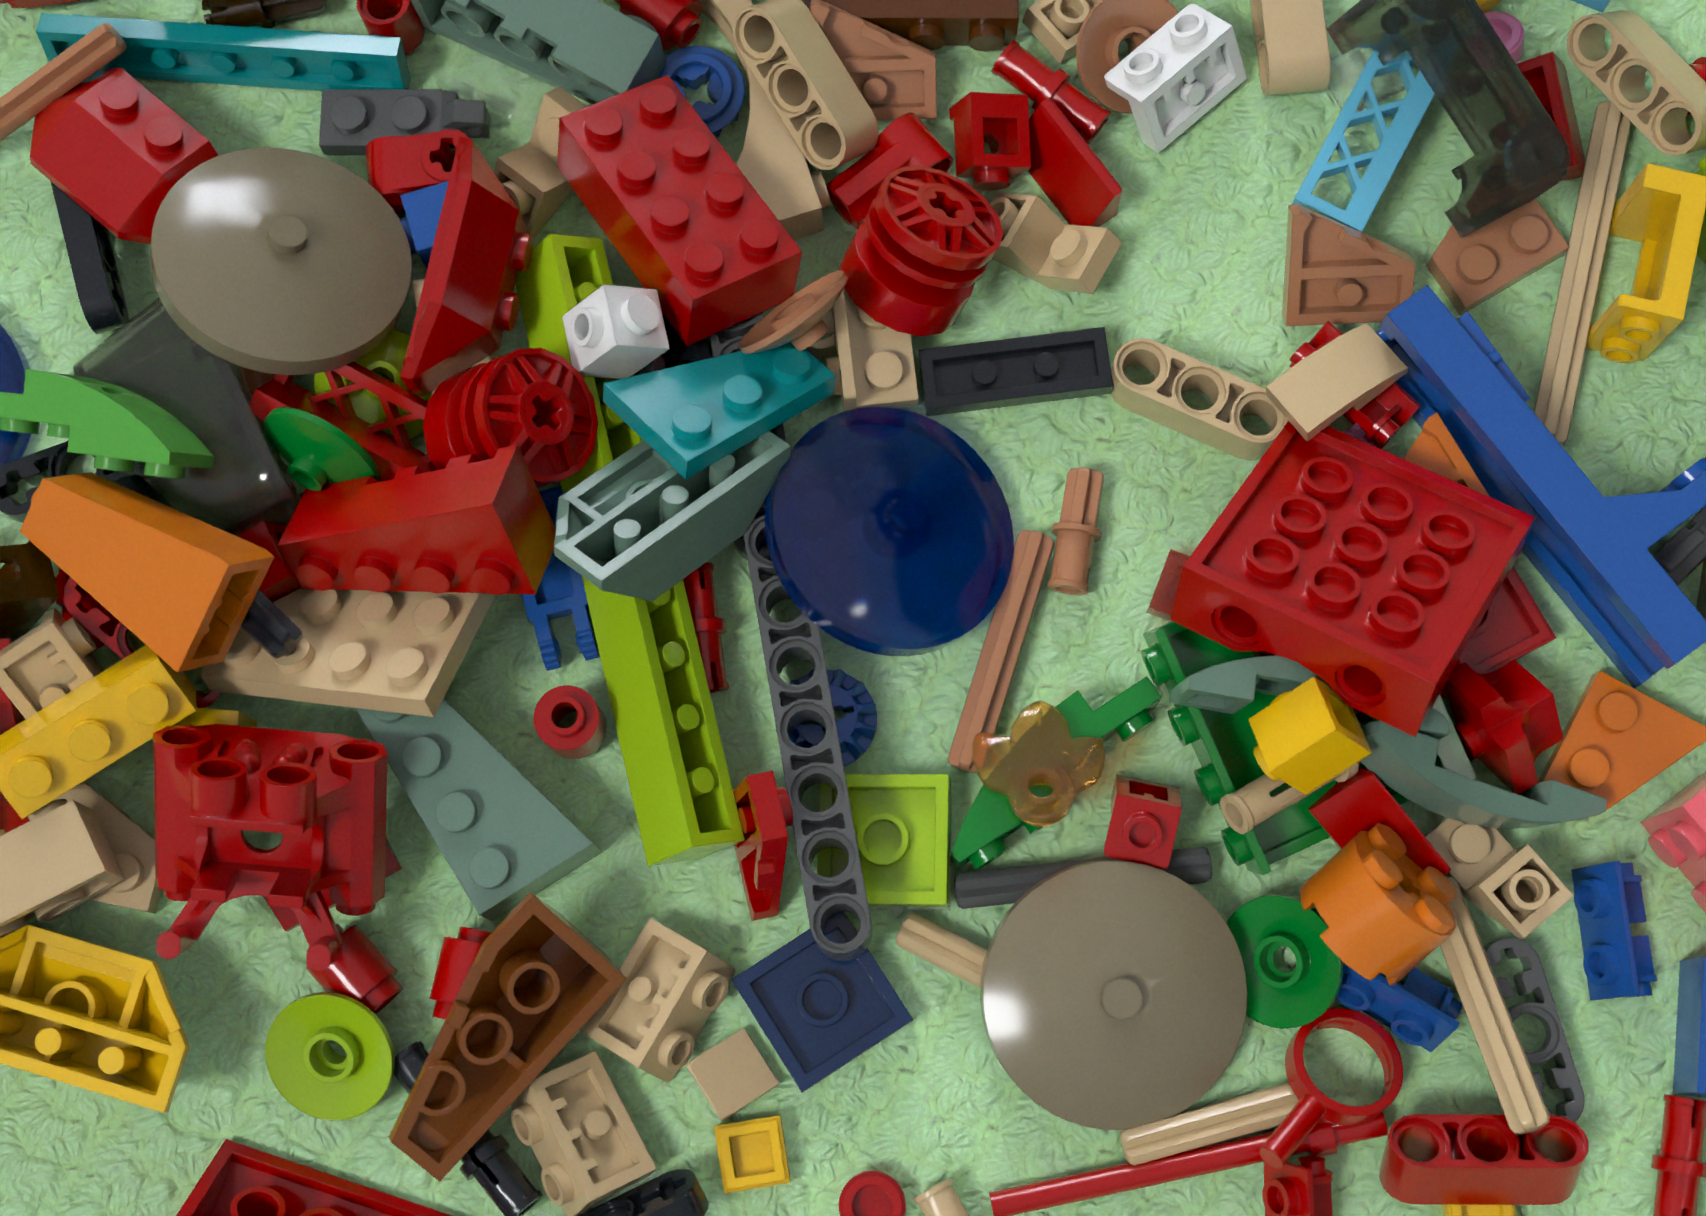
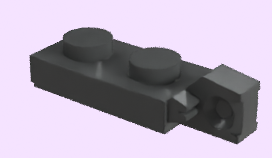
M442 89L322 90L319 147L328 156L366 155L365 146L376 138L395 135L410 136L438 132L444 129H456L465 133L469 138H490V113L485 101L459 99L457 92L443 91ZM449 144L450 148H455L453 144Z

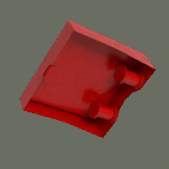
M1288 421L1183 565L1170 620L1234 651H1265L1296 661L1324 679L1347 705L1416 737L1471 636L1520 555L1535 517L1330 426H1327L1309 441H1306Z

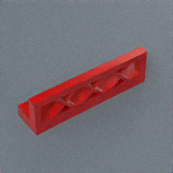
M356 362L325 371L331 389L317 394L293 383L294 375L275 374L273 380L255 389L246 410L264 421L273 409L279 407L299 409L324 419L349 435L371 456L381 473V482L394 479L398 469L418 465L424 473L436 470L427 453L425 454L412 447L403 424L420 418L424 420L428 401ZM341 376L352 381L353 383L344 385ZM365 388L378 395L387 419L371 424L360 419L355 414L348 393ZM334 397L337 406L327 401V399ZM397 406L408 411V413L400 415ZM391 428L393 436L383 431V429Z

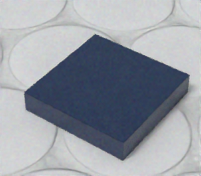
M843 911L832 914L826 920L823 927V935L829 941L836 944L850 942L858 934ZM811 929L731 979L802 1093L913 1021L868 948L855 959L836 961L825 956L820 951Z

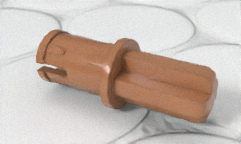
M1079 467L1070 469L1067 473L1060 521L1053 524L1051 532L1057 536L1051 577L1048 580L1047 587L1054 592L1076 596L1087 595L1088 593L1087 583L1094 542L1100 541L1102 532L1097 529L1104 476L1099 471Z

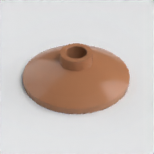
M1100 0L1086 16L1077 40V66L1087 91L1104 107L1116 112L1132 113L1129 101L1109 89L1104 76L1120 62L1118 48L1122 40L1128 45L1129 55L1178 14V11L1168 0Z
M837 270L817 279L778 305L745 334L738 345L740 350L744 354L758 353L791 342L798 351H802L818 341L829 330L822 318L833 307L848 280L844 271Z

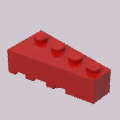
M518 445L497 449L493 459L477 462L472 454L449 459L445 469L424 473L417 465L398 469L394 479L378 482L371 476H365L324 485L321 491L318 492L305 489L277 546L302 589L318 591H411L436 594L445 592L489 593L492 595L536 594L554 550L556 528Z

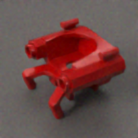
M225 724L167 726L153 733L156 881L158 888L164 890V895L168 899L181 902L188 901L170 929L158 936L156 944L158 955L165 959L177 957L194 944V941H198L220 905L234 898L259 895L268 897V906L287 907L295 912L310 947L307 950L306 964L310 969L323 971L332 965L341 956L343 940L321 890L330 888L329 898L331 903L336 904V910L351 916L365 915L372 912L376 907V903L385 897L388 753L384 745L376 741L356 739L342 734ZM243 830L282 833V842L272 849H260L247 841Z

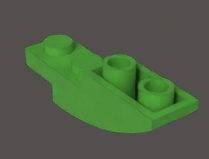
M26 369L23 394L0 392V430L39 434L40 422L48 423L47 436L68 438L67 452L95 455L94 468L134 472L135 461L145 462L144 475L185 479L186 467L213 469L214 455L192 431L152 401L123 387L82 376Z

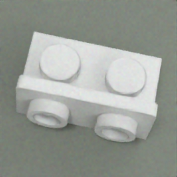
M1189 4L1107 72L1104 78L1109 89L1129 101L1143 144L1160 153L1244 82L1247 76L1233 26L1200 6Z

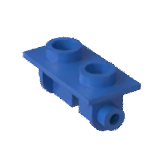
M1620 861L1572 869L1574 904L1578 913L1584 954L1583 966L1587 976L1590 1001L1620 997L1651 996V982L1657 981V975L1654 974L1649 935L1631 936L1630 924L1646 922L1641 888L1642 876L1634 875L1633 863H1620Z
M1343 962V979L1336 999L1344 1006L1363 1011L1388 1026L1402 1041L1411 1045L1421 1046L1427 1051L1432 1052L1458 1028L1460 1022L1455 1019L1463 1005L1460 1001L1453 998L1455 993L1453 989L1442 985L1416 968H1413L1405 975L1402 984L1397 982L1395 985H1389L1383 973H1379L1370 981Z

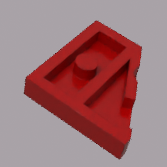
M773 771L746 776L733 790L745 839L735 844L734 847L751 921L775 917L779 913L788 843L786 827H790L793 824V812L788 792L784 787L777 788Z

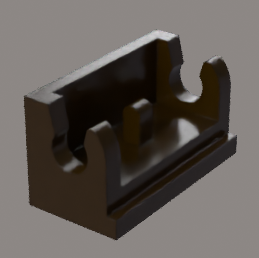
M30 540L26 544L0 546V563H5L0 569V639L10 638L15 641L28 633L60 596L50 558Z

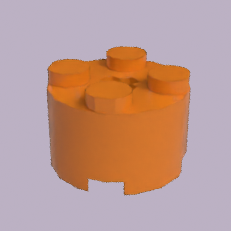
M1377 823L1370 831H1360L1316 871L1300 888V899L1304 910H1310L1316 906L1320 916L1329 927L1320 937L1346 965L1370 981L1379 973H1383L1389 985H1395L1452 935L1456 924L1453 911L1448 903L1457 894L1449 880L1439 870L1431 866L1422 870L1405 855L1407 851L1406 846L1393 829L1387 825Z

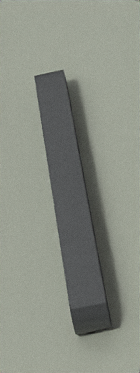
M761 312L746 319L744 322L710 335L713 357L741 351L738 347L739 342L764 317V313ZM783 423L770 430L771 433L786 442ZM788 459L775 481L782 487L780 493L770 500H764L744 534V541L786 789L792 806L793 830L810 929L817 947L825 956L836 961H850L859 957L867 950L872 939V923L790 459ZM774 538L787 540L793 546L790 554L779 561H769L759 554L761 548ZM785 599H793L804 606L801 615L790 622H779L770 616L773 606ZM794 660H804L815 667L812 677L800 685H791L780 678L783 667ZM806 721L819 723L826 729L823 740L811 748H801L791 741L793 730L799 724ZM815 784L831 786L837 792V799L834 805L823 812L807 810L801 804V799L804 792L810 786ZM827 847L839 848L849 857L846 869L835 877L820 876L812 869L815 855ZM839 911L854 914L860 920V930L857 936L845 944L833 943L823 935V927L826 920L832 914Z

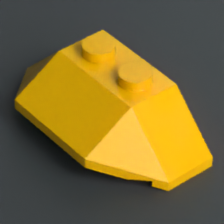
M35 925L24 926L0 938V1063L159 1112H169L190 1045L157 961Z

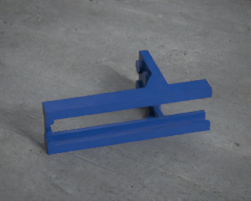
M1428 285L1387 313L1379 326L1380 329L1376 333L1408 367V372L1398 379L1396 383L1421 405L1412 418L1422 429L1428 417L1438 413L1488 495L1493 499L1535 517L1522 548L1523 554L1633 688L1640 686L1663 667L1669 669L1705 643V618L1647 549L1706 506V457L1697 461L1659 492L1603 497Z

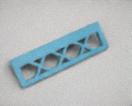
M1400 0L1296 194L1292 205L1298 204L1363 232L1470 28L1469 26L1414 0ZM1405 19L1438 34L1431 48L1406 55L1398 34ZM1390 48L1394 59L1383 61ZM1422 64L1416 77H1414L1411 67ZM1399 71L1407 92L1405 98L1379 106L1371 85L1373 78ZM1362 99H1364L1367 109L1356 112ZM1395 115L1389 128H1387L1384 117ZM1372 121L1380 143L1378 149L1352 157L1344 132L1349 127ZM1336 149L1340 160L1328 164ZM1369 165L1360 180L1357 168ZM1345 172L1353 194L1345 210L1312 194L1319 179Z

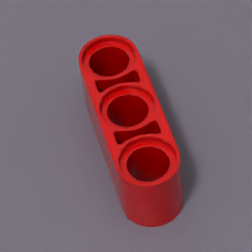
M1504 1114L1407 1115L1395 1121L1389 1130L1380 1165L1379 1179L1383 1188L1391 1197L1409 1204L1553 1205L1562 1203L1571 1197L1589 1151L1588 1139L1584 1131L1575 1122L1557 1115H1549L1550 1118L1547 1125L1539 1130L1525 1134H1514L1510 1130ZM1408 1157L1416 1158V1159H1418V1160H1420V1161H1422V1162L1414 1161V1160H1412V1159H1410V1158H1408Z

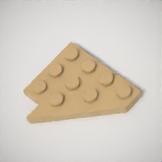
M300 588L273 602L302 631L303 637L292 654L278 659L273 658L240 627L224 661L205 666L200 676L209 690L215 692L434 717L496 595L489 593L453 592L440 594L411 591L374 592L369 590L318 591Z

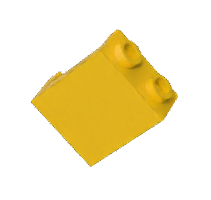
M1647 163L1617 201L1609 235L1641 242L1631 295L1620 294L1590 328L1586 348L1600 351V355L1603 358L1617 363H1633L1637 360L1644 361L1684 320L1706 208V176Z

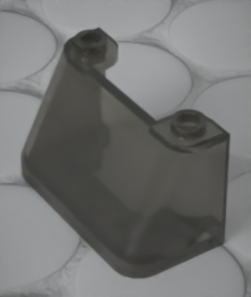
M1360 0L1326 28L1342 55L1358 47L1370 48L1379 52L1377 57L1384 66L1408 51L1474 155L1451 170L1457 180L1461 179L1462 191L1458 201L1445 211V214L1461 238L1531 202L1559 183L1566 175L1570 165V151L1564 137L1475 0Z
M159 297L73 365L76 376L111 383L152 401L192 431L214 455L213 469L186 467L185 479L144 475L145 462L135 461L134 472L118 471L120 477L124 475L128 477L134 474L140 475L174 509L235 536L262 520L288 525L303 493L298 495L295 492L297 487L287 471L289 467L288 462L280 455L266 434L264 420L254 415L249 404L252 394L239 366L219 358L192 340L170 317Z

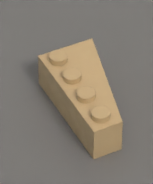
M57 799L28 816L30 822L7 833L5 830H0V938L27 926L26 921L35 916L39 922L55 920L125 879L92 809L75 800L67 803L66 799Z

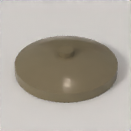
M283 148L244 149L229 152L201 163L179 179L169 190L160 204L152 229L150 249L151 274L160 301L179 328L204 349L219 358L250 370L280 375H306L337 369L356 361L376 348L394 328L402 313L410 287L412 258L409 242L399 218L388 202L368 182L347 168L326 158L298 150Z
M1120 860L1090 861L1070 866L1042 879L1028 889L1004 915L992 936L983 961L980 980L981 1014L988 1040L999 1063L1013 1082L1036 1104L1050 1113L1078 1125L1103 1130H1125L1177 1115L1198 1101L1221 1077L1232 1060L1244 1028L1247 1010L1246 974L1242 956L1227 923L1216 908L1194 887L1166 871L1145 864Z

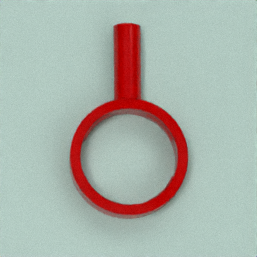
M1334 1008L1328 1009L1321 1017L1298 1029L1286 1050L1285 1070L1290 1087L1299 1101L1260 1148L1259 1153L1270 1166L1280 1169L1320 1119L1343 1126L1365 1124L1377 1118L1395 1100L1403 1082V1062L1396 1043L1379 1023L1360 1012ZM1338 1028L1354 1033L1367 1042L1377 1054L1384 1072V1088L1380 1099L1365 1106H1349L1338 1103L1323 1094L1314 1085L1305 1068L1303 1049L1307 1036L1320 1029Z

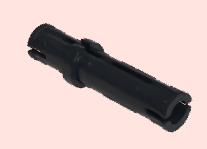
M421 1041L414 1042L395 1056L393 1075L408 1094H410L429 1055ZM488 1129L460 1159L463 1164L459 1170L467 1180L473 1178L477 1180L504 1216H523L541 1200L543 1194L540 1190L537 1191L507 1153L510 1144L503 1135L495 1137Z

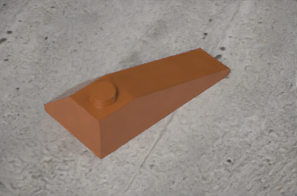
M530 892L482 943L389 1135L390 1142L440 1182L627 978L612 960L570 921Z

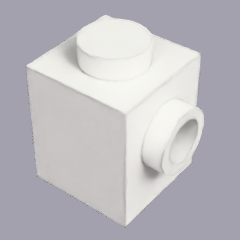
M602 285L562 316L572 366L582 376L628 378L670 349L656 289Z

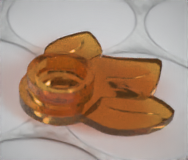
M1040 700L1033 702L1020 712L1012 725L1011 736L977 733L972 744L974 765L982 783L996 792L1007 795L1009 805L1015 815L1024 822L1034 826H1049L1062 820L1070 812L1075 794L1095 785L1104 769L1105 752L1102 739L1096 737L1071 739L1068 724L1062 713L1054 706ZM1043 784L1050 786L1053 792L1047 797H1036L1029 789L1034 785Z

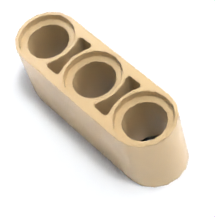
M767 0L740 11L733 25V38L737 49L810 164L822 170H831L870 152L876 145L879 136L878 122L875 115L802 0Z
M1250 0L1258 70L1263 94L1270 96L1326 91L1330 81V53L1323 1Z
M1625 10L1596 13L1583 16L1572 25L1568 33L1566 45L1569 57L1573 63L1657 149L1665 154L1675 156L1706 149V82L1640 16L1632 11ZM1606 29L1609 31L1612 40L1609 52L1606 50L1603 41ZM1647 69L1653 79V87L1650 94L1644 84ZM1688 111L1695 120L1696 126L1693 136H1690L1686 130L1685 120Z
M1145 338L1130 340L1122 345L1115 355L1111 370L1113 389L1110 395L1118 405L1239 459L1248 461L1261 459L1288 421L1266 396V388L1154 340ZM1129 366H1143L1150 370L1155 381L1146 385L1134 384L1126 378L1123 370ZM1188 390L1201 391L1208 396L1212 407L1206 410L1192 409L1185 404L1181 394ZM1244 415H1257L1265 420L1269 426L1270 433L1261 436L1252 435L1243 428L1240 418Z

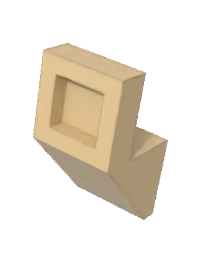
M561 87L544 94L529 143L498 157L494 169L495 175L519 209L527 233L532 234L533 237L540 232L573 190L557 168L559 118L587 106Z
M996 193L992 202L989 203L998 214L1003 230L1000 247L993 259L1050 289L1093 294L1122 243L1109 228L1065 224L1037 195Z
M1446 817L1425 835L1427 840L1451 868V871L1445 877L1456 879L1466 899L1519 939H1524L1574 896L1529 844L1514 850L1496 828L1471 825Z

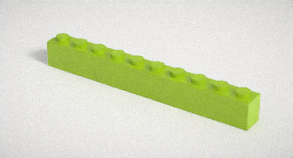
M549 234L533 248L528 270L526 272L518 271L515 282L530 348H543L564 357L572 365L562 316L602 285H613L602 238ZM582 376L594 397L598 429L594 450L583 468L567 479L560 481L563 494L643 441L628 424L603 402L604 383L620 380L619 378ZM582 576L647 866L701 859L744 841L683 579L654 601L602 591Z

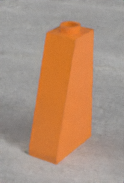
M92 472L42 478L39 487L32 495L31 506L19 531L177 673L224 661L274 559L271 553L260 546Z

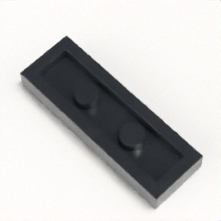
M1104 327L921 349L918 353L926 417L1111 394L1113 389Z

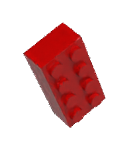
M668 75L559 118L557 168L643 287L657 290L662 313L686 346L773 308L794 295L802 250Z

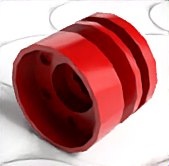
M920 165L899 167L885 176L876 198L873 199L868 209L865 222L859 225L843 256L839 270H843L848 277L844 289L856 306L873 320L901 333L921 337L942 334L955 324L971 297L975 282L982 278L988 262L997 253L1003 237L1000 219L986 198L966 182L942 170Z
M543 348L516 349L487 363H481L458 372L441 382L427 402L423 423L427 454L436 470L445 469L451 458L472 454L478 462L493 459L499 448L518 445L537 488L563 481L581 470L594 450L598 429L594 397L582 375L564 357Z

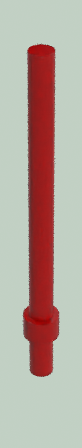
M1382 1112L1372 1121L1355 1126H1343L1320 1119L1291 1156L1307 1153L1308 1156L1320 1157L1337 1153V1146L1387 1136L1388 1130L1384 1114ZM1273 1132L1208 1145L1139 1165L1124 1163L989 1192L993 1215L1013 1216L1261 1163L1263 1158L1259 1150Z

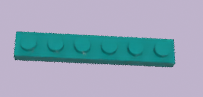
M41 13L36 28V34L50 62L99 25L109 23L122 36L126 43V49L101 69L121 67L133 78L312 91L409 89L411 80L402 41L399 37Z

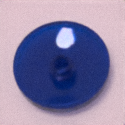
M863 407L844 411L825 419L810 429L791 449V456L781 467L767 497L765 507L766 541L774 569L786 592L798 608L815 625L837 640L859 650L885 656H915L937 651L951 645L987 617L1002 596L1008 582L1014 554V535L1009 508L1001 487L984 460L965 440L949 428L921 414L892 407Z

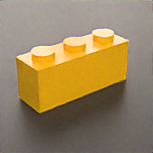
M147 645L143 646L0 735V792L21 819H24L153 738V733L167 726H173L196 711L195 686L184 671L177 673Z

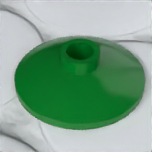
M290 407L275 408L266 417L264 428L268 438L280 455L290 464L287 471L291 478L301 486L318 492L321 491L324 485L365 476H371L378 482H381V473L371 456L349 435L324 419L306 411Z
M1268 895L1243 904L1230 916L1226 923L1236 940L1246 974V1015L1269 1027L1289 1029L1313 1022L1332 1006L1340 991L1344 965L1343 961L1320 937L1329 927L1316 909L1304 910L1301 900L1284 895ZM1285 946L1289 947L1295 955V969L1286 966L1282 959V952Z

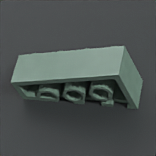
M411 0L424 28L553 87H561L569 94L591 104L598 103L658 79L667 63L660 36L651 24L634 15L626 16L599 0Z
M445 699L441 702L434 717L355 708L373 739L384 745L388 753V764L480 916L495 921L514 909L530 892L534 895L538 894L603 852Z

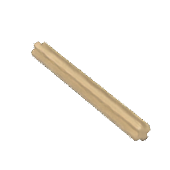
M1611 101L1600 102L1595 110L1584 172L1581 178L1568 242L1569 249L1566 251L1534 407V414L1560 445H1564L1569 436L1632 124Z

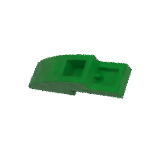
M1147 676L1094 711L1090 708L1079 690H1077L1032 726L998 763L968 811L951 852L950 860L958 870L968 862H971L974 868L979 870L1009 849L1003 839L1021 827L1025 826L1031 835L1058 818L1063 812L1057 804L1064 800L1069 790L1057 773L1064 769L1069 777L1078 774L1102 756L1096 748L1097 746L1116 734L1125 742L1155 721L1150 711L1156 708L1162 697Z

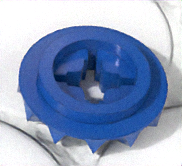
M705 46L681 48L665 57L667 63L658 78L668 75L686 99V92L681 86L685 89L689 87L697 90L702 84L706 85L709 80L707 92L709 99L714 105L710 102L706 104L698 100L692 107L713 135L719 137L722 129L731 121H738L739 111L743 100H745V87L742 74L732 59L716 49Z
M815 668L808 674L796 680H791L789 684L800 685L807 682L812 677ZM841 669L827 670L834 711L842 710L843 713L853 711L845 714L844 718L836 720L843 765L845 767L859 759L867 751L874 739L877 728L876 704L863 682L856 680ZM805 723L798 725L793 730L791 741L801 748H811L818 745L823 740L825 734H823L820 725Z

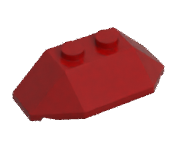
M121 67L98 70L62 97L52 101L44 110L38 113L34 120L30 150L31 165L117 238L150 245L155 216L169 190L190 170L201 163L219 156L206 137Z
M460 136L458 138L445 199L407 353L400 374V378L408 390L419 396L427 395L435 390L441 382L458 372L472 367L500 349L504 330L512 331L518 316L519 294L513 293L518 271L526 272L528 270L533 252V235L527 233L519 209L470 138Z

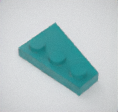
M789 342L764 352L744 354L742 351L607 382L603 385V402L683 478L688 479L833 394L836 375L807 349L798 351Z

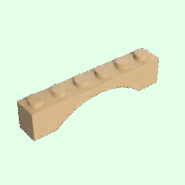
M699 0L702 3V13L717 26L733 48L748 82L750 117L744 146L736 165L793 240L824 231L822 209L831 206L823 175L820 170L810 173L804 155L734 42L733 25L735 18L740 11L753 6L751 0Z

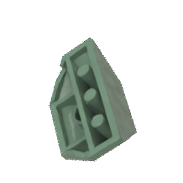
M768 431L688 479H685L643 440L559 497L554 554L558 559L602 591L654 601L746 533L791 456V445Z

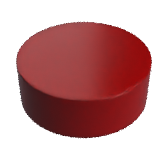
M865 1171L855 1175L844 1186L839 1198L840 1216L905 1215L906 1202L902 1188L894 1178L880 1171Z

